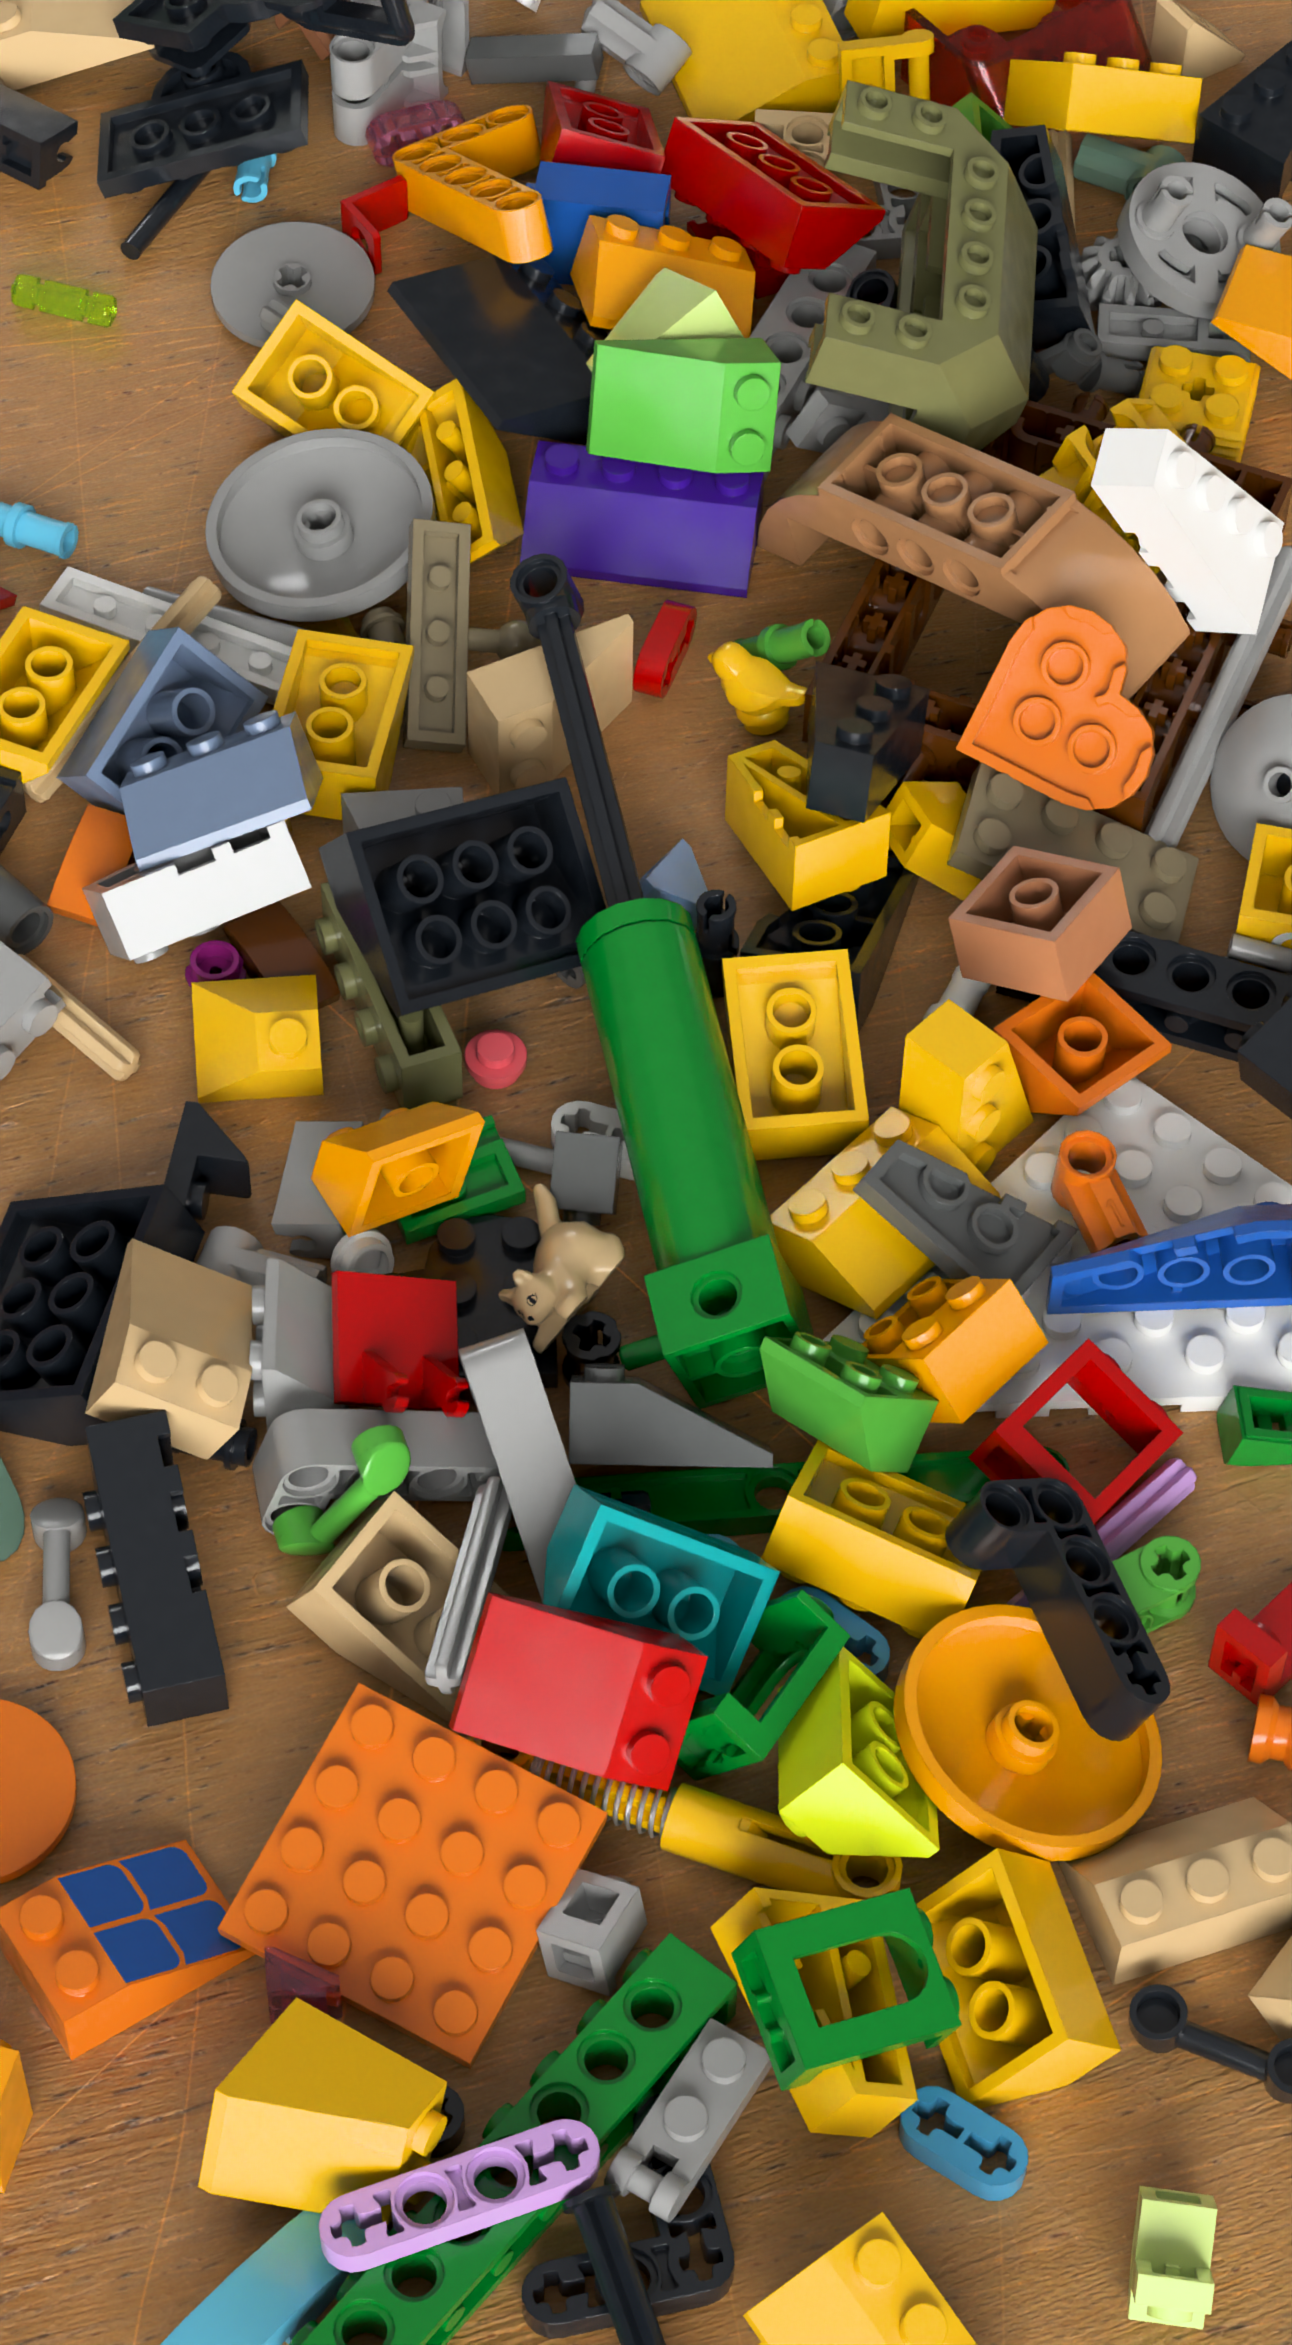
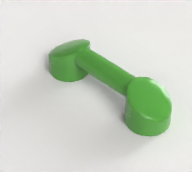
M393 1425L376 1426L362 1432L354 1439L351 1451L360 1477L325 1512L316 1506L304 1505L289 1509L275 1519L272 1530L281 1552L296 1556H317L330 1553L335 1547L334 1541L379 1496H384L394 1491L403 1482L409 1471L411 1457L405 1436L399 1427Z

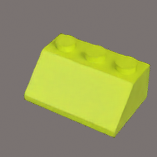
M844 1646L778 1739L779 1814L790 1831L801 1838L807 1836L828 1855L929 1858L940 1850L937 1806L925 1794L914 1778L901 1751L894 1722L895 1693Z

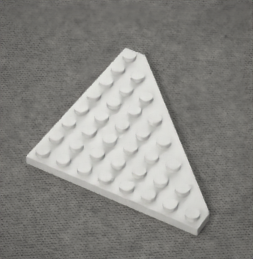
M1136 1077L1080 1115H1064L991 1183L1000 1193L1001 1198L1007 1193L1027 1203L1025 1211L1053 1225L1059 1219L1079 1229L1071 1212L1059 1206L1055 1201L1050 1187L1063 1140L1076 1131L1090 1130L1107 1137L1115 1146L1117 1154L1115 1169L1148 1235L1237 1206L1255 1205L1261 1202L1292 1204V1185ZM1077 1170L1081 1173L1090 1174L1087 1171ZM1078 1230L1021 1296L1049 1343L976 1412L995 1411L996 1418H1008L1088 1338L1102 1352L1111 1356L1118 1363L1121 1371L1150 1400L1155 1401L1160 1406L1180 1405V1412L1218 1411L1233 1385L1292 1392V1305L1047 1315L1046 1298L1051 1267L1091 1254ZM935 1265L877 1320L854 1310L823 1341L830 1342L832 1335H841L862 1344L865 1341L863 1337L865 1331L877 1321L893 1316L908 1302V1292L915 1285L933 1276H939L941 1279L952 1278ZM1066 1383L1033 1417H1048L1050 1409L1087 1408L1088 1415L1098 1414Z

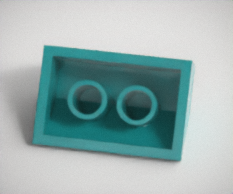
M574 1484L547 1547L543 1604L679 1634L708 1656L699 1690L718 1696L729 1692L780 1571L749 1550Z

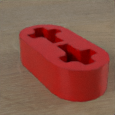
M668 599L664 601L639 653L633 676L634 691L661 699L667 695L692 641L697 618V609L694 606Z

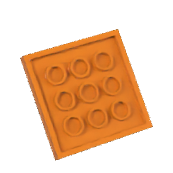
M358 1683L219 1924L218 1931L221 1936L471 2069L539 1946L537 1928L550 1908L557 1906L579 1868L581 1869L608 1819V1812L371 1688Z

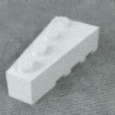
M1105 428L1091 487L1124 533H1135L1141 547L1139 554L1148 566H1157L1167 578L1164 586L1174 602H1184L1189 608L1187 621L1194 631L1256 634L1275 557L1282 548L1284 522L1169 429Z

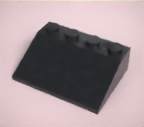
M492 255L391 283L387 292L497 430L582 445L587 444L592 372L586 362L594 354V341L605 340L608 335L601 328L589 325L586 315L581 311L582 304L579 299L562 288L553 277L554 269L546 261L539 259L527 263H510Z
M566 777L347 832L318 848L336 908L396 1017L581 967L576 938L587 921L598 912L607 909Z
M166 1184L10 1202L0 1226V1431L66 1446L88 1445L85 1432L86 1426L106 1422L85 1414L127 1244L133 1238L194 1262L205 1231Z

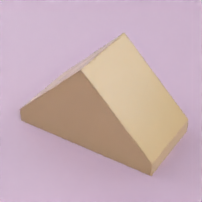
M1157 0L1149 55L1151 62L1182 65L1181 76L1204 79L1239 64L1246 56L1215 25L1178 1Z

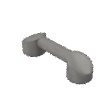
M58 1497L38 1503L30 1513L34 1540L43 1550L42 1605L35 1609L30 1619L28 1634L34 1660L39 1666L50 1671H64L74 1667L81 1661L86 1651V1640L81 1617L76 1609L70 1605V1552L79 1547L86 1537L85 1514L83 1506L77 1501Z

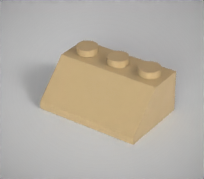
M1254 1797L1124 1837L1110 1848L1086 1858L1059 1861V1866L1113 1985L1292 1928V1824Z

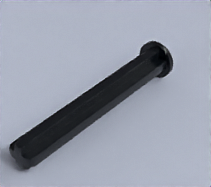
M618 2184L597 2187L562 2204L564 2214L575 2215L620 2344L666 2345L614 2198L621 2193Z

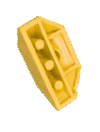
M454 379L434 391L436 396L408 434L401 447L417 460L427 475L435 501L437 521L471 524V565L523 535L524 531L507 452L485 414L459 381Z

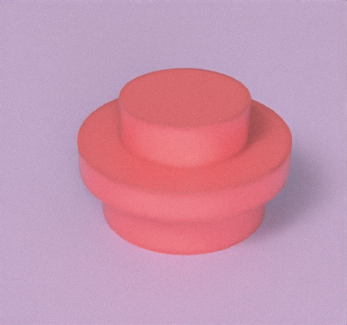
M498 1029L483 1031L475 1035L468 1042L464 1053L465 1066L470 1075L481 1086L489 1089L506 1088L515 1083L525 1070L527 1050L523 1041L511 1032Z

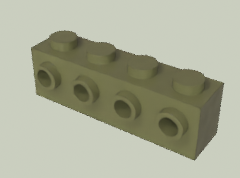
M329 882L322 883L323 917L315 919L318 942L324 955L333 953L338 964L334 965V972L342 998L345 1001L353 999L358 1010L354 1011V1018L363 1046L373 1045L378 1057H375L374 1063L383 1092L385 1094L394 1092L400 1108L405 1107L408 1109L432 1101L446 1103L463 1098L462 1051L442 1006L396 1017L336 908Z

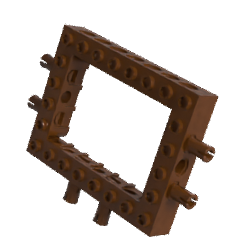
M1083 392L1077 395L1070 412L1028 400L1017 423L980 451L1039 476L1054 467L1052 460L1067 435L1085 425L1089 430L1092 440L1104 433L1105 428H1113L1115 425L1102 422L1107 417L1109 407L1100 395L1096 394L1089 409H1084L1091 392ZM1193 423L1183 427L1180 436L1186 444L1284 522L1283 533L1292 493V478L1209 454L1216 443L1212 431L1203 426L1197 440L1193 442L1191 440L1198 424ZM877 558L822 662L876 676L882 674L901 675L944 588ZM1184 602L1175 603L1190 629V635L1133 695L1132 703L1142 710L1155 732V755L1149 777L1134 796L1123 801L1117 807L1093 810L1142 833L1146 831L1193 727L1207 701L1226 655L1237 637V633L1194 631L1187 621L1190 610ZM1282 619L1267 653L1286 659L1292 646V621ZM814 678L805 693L802 741L807 743V725ZM908 678L912 685H916V680ZM930 690L920 756L880 803L887 808L903 781L958 782L965 793H967L972 774L980 764V761L956 750V747L977 707V704L971 703L972 698L960 695L958 699ZM1245 699L1236 720L1244 712L1260 702Z

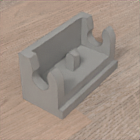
M363 1121L295 1122L271 1222L276 1235L289 1237L307 1236L313 1239L292 1240L290 1247L292 1255L306 1258L331 1259L335 1246L346 1235L312 1182L311 1175L322 1140H325L330 1134L341 1128L352 1127L356 1129L364 1126Z

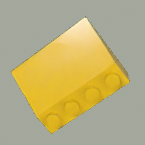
M823 0L640 1V12L645 21L652 26L660 23L679 35L691 48V56L672 79L688 117L755 122L756 109L821 113L835 112L840 100L838 42H841L842 39Z

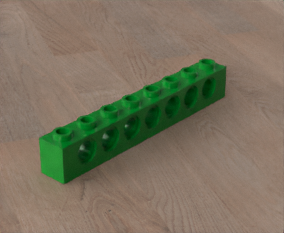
M671 1933L666 1936L654 1951H651L649 1948L643 1949L627 1967L622 1978L623 1985L608 2002L603 1999L597 2000L586 2011L576 2029L578 2036L561 2054L556 2050L550 2052L540 2062L531 2076L529 2082L531 2088L515 2106L505 2103L494 2113L482 2133V2139L484 2140L478 2147L538 2127L551 2118L565 2117L580 2121L590 2127L598 2138L600 2170L632 2134L635 2112L637 2113L650 2097L662 2093L709 2019L712 2018L726 2026L736 2015L738 1983ZM652 2013L663 2016L669 2022L661 2027L648 2028L636 2022V2019L642 2015ZM600 2065H612L623 2073L612 2080H601L595 2078L589 2072ZM566 2145L554 2148L553 2162L561 2161L566 2171L575 2170L578 2168L579 2154H571ZM533 2156L523 2157L528 2164L530 2185L539 2184V2168L533 2169ZM498 2166L489 2167L480 2172L474 2183L480 2194L491 2199L504 2198L516 2188L503 2186L494 2180L498 2174L508 2170ZM435 2194L419 2213L409 2210L405 2214L415 2223L429 2224L441 2218L445 2213L447 2205L442 2197ZM571 2198L481 2229L482 2233L473 2240L465 2242L450 2240L366 2271L350 2273L336 2295V2302L338 2303L320 2323H317L315 2320L306 2323L297 2332L289 2345H347L353 2337L362 2333H372L380 2336L384 2340L382 2345H447L563 2212L562 2204ZM394 2227L391 2229L388 2236L398 2234ZM410 2278H423L434 2285L428 2293L419 2297L405 2296L397 2290V2287L402 2282Z

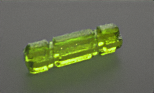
M24 273L17 275L11 286L12 303L19 307L34 310L35 306L38 305L40 306V312L80 322L83 321L84 317H87V323L104 328L110 327L117 315V299L110 294L94 291L93 296H91L88 289L46 279L45 283L42 284L40 283V277Z

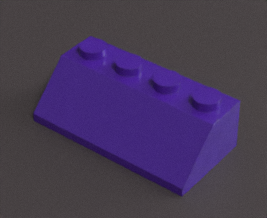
M538 440L528 484L520 563L533 555L544 553L555 555L561 559L571 577L747 598L757 547L759 524L763 513L764 472L709 473L591 455L586 451V446Z

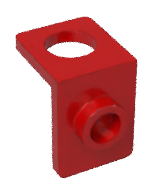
M398 175L340 201L342 233L352 238L363 248L372 263L374 276L382 273L381 237L379 232L397 225L408 218L407 180L402 175ZM366 239L369 252L366 250L361 240Z

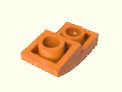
M88 804L68 847L47 906L53 913L98 927L82 888L134 863L135 858L125 815Z

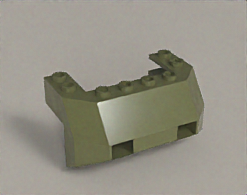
M847 80L828 126L827 136H830L829 150L824 168L919 192L902 230L896 309L829 292L825 302L824 325L816 323L809 337L808 347L811 348L805 383L889 403L888 415L890 413L980 451L1017 423L1029 399L1038 228L1009 163L957 108Z

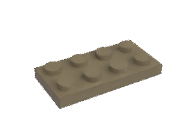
M980 762L970 780L947 865L983 880L1013 846H1019L1119 867L1132 925L1130 931L1179 943L1199 861L1198 857L1175 847H1167L1166 843L1160 840L1155 841L1151 836L1093 810L1086 811L1062 804L1013 779L1008 774L1001 773Z

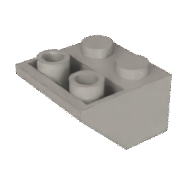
M266 1259L265 1285H253L252 1321L253 1325H256V1340L250 1341L249 1365L252 1366L250 1380H254V1417H266L268 1431L270 1424L275 1418L291 1410L304 1408L349 1409V1405L334 1404L332 1287L281 1259Z

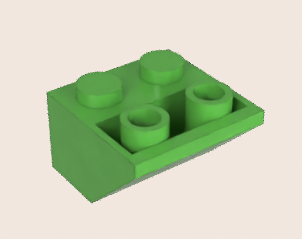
M795 1332L793 1338L764 1337L759 1349L772 1412L871 1472L908 1473L939 1402L937 1399L916 1388L919 1379L915 1375L890 1364H882L880 1367L866 1358L869 1353L868 1348L841 1335H832L830 1342L823 1341L804 1332Z

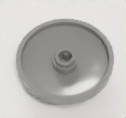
M343 428L320 429L298 433L271 443L255 452L237 466L224 480L211 502L206 519L205 537L215 573L225 589L237 601L260 614L272 618L297 622H317L358 613L376 605L399 590L408 580L409 526L413 518L437 521V511L427 475L417 460L404 448L389 439L370 432Z

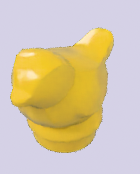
M726 642L719 646L715 652L707 656L716 674L721 679V687L729 703L735 707L738 719L743 723L745 729L752 734L769 735L779 731L789 720L790 707L801 706L805 703L806 687L790 682L789 678L765 658L752 656L743 646L736 642Z

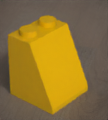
M296 1997L215 2089L198 2187L214 2195L322 2214L326 2206L341 2195L432 2164L429 2162L431 2153L441 2139L447 2124V2117L440 2113L447 2081ZM427 2191L412 2195L406 2202L416 2205ZM391 2205L381 2207L382 2222L386 2221L387 2225L392 2221Z

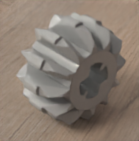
M1118 231L1113 239L1097 236L1094 245L1084 247L1080 259L1090 311L1098 310L1099 303L1146 307L1161 306L1162 302L1150 294L1129 269L1121 251Z

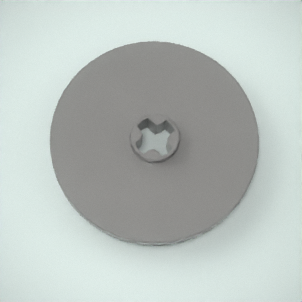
M281 222L255 229L234 241L216 262L211 276L210 287L213 307L222 324L236 337L251 345L262 348L272 333L261 326L259 314L262 307L267 306L271 299H280L289 306L297 299L349 334L361 324L371 309L375 296V277L368 255L357 242L346 234L334 228L316 223Z

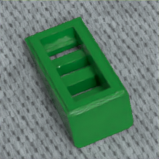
M1233 1385L1217 1412V1425L1224 1464L1235 1466L1292 1464V1392ZM1272 1423H1278L1279 1431L1273 1430Z

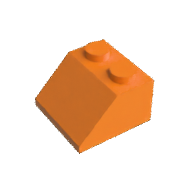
M1094 972L1068 1002L1041 996L993 1028L996 1034L1008 1042L1031 1113L1078 1116L1165 1057L1172 1049V1044Z

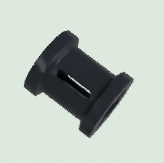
M589 1311L582 1315L573 1316L566 1323L562 1332V1342L567 1350V1354L562 1364L563 1379L569 1388L571 1376H581V1364H620L619 1357L616 1354L621 1345V1333L617 1329L616 1321L605 1313ZM598 1330H601L603 1333V1344L598 1343Z

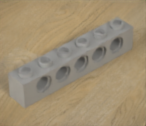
M854 244L825 270L801 269L800 274H789L749 338H762L781 362L772 456L777 448L784 450L788 445L790 438L785 432L817 387V385L805 383L811 351L808 344L815 324L824 325L825 302L829 292L846 296L852 280L859 273L868 269H876L877 251ZM764 472V482L769 472Z

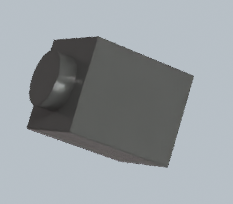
M556 1131L550 1192L556 1198L558 1209L563 1210L562 1222L585 1221L590 1225L600 1226L601 1214L616 1215L623 1138Z

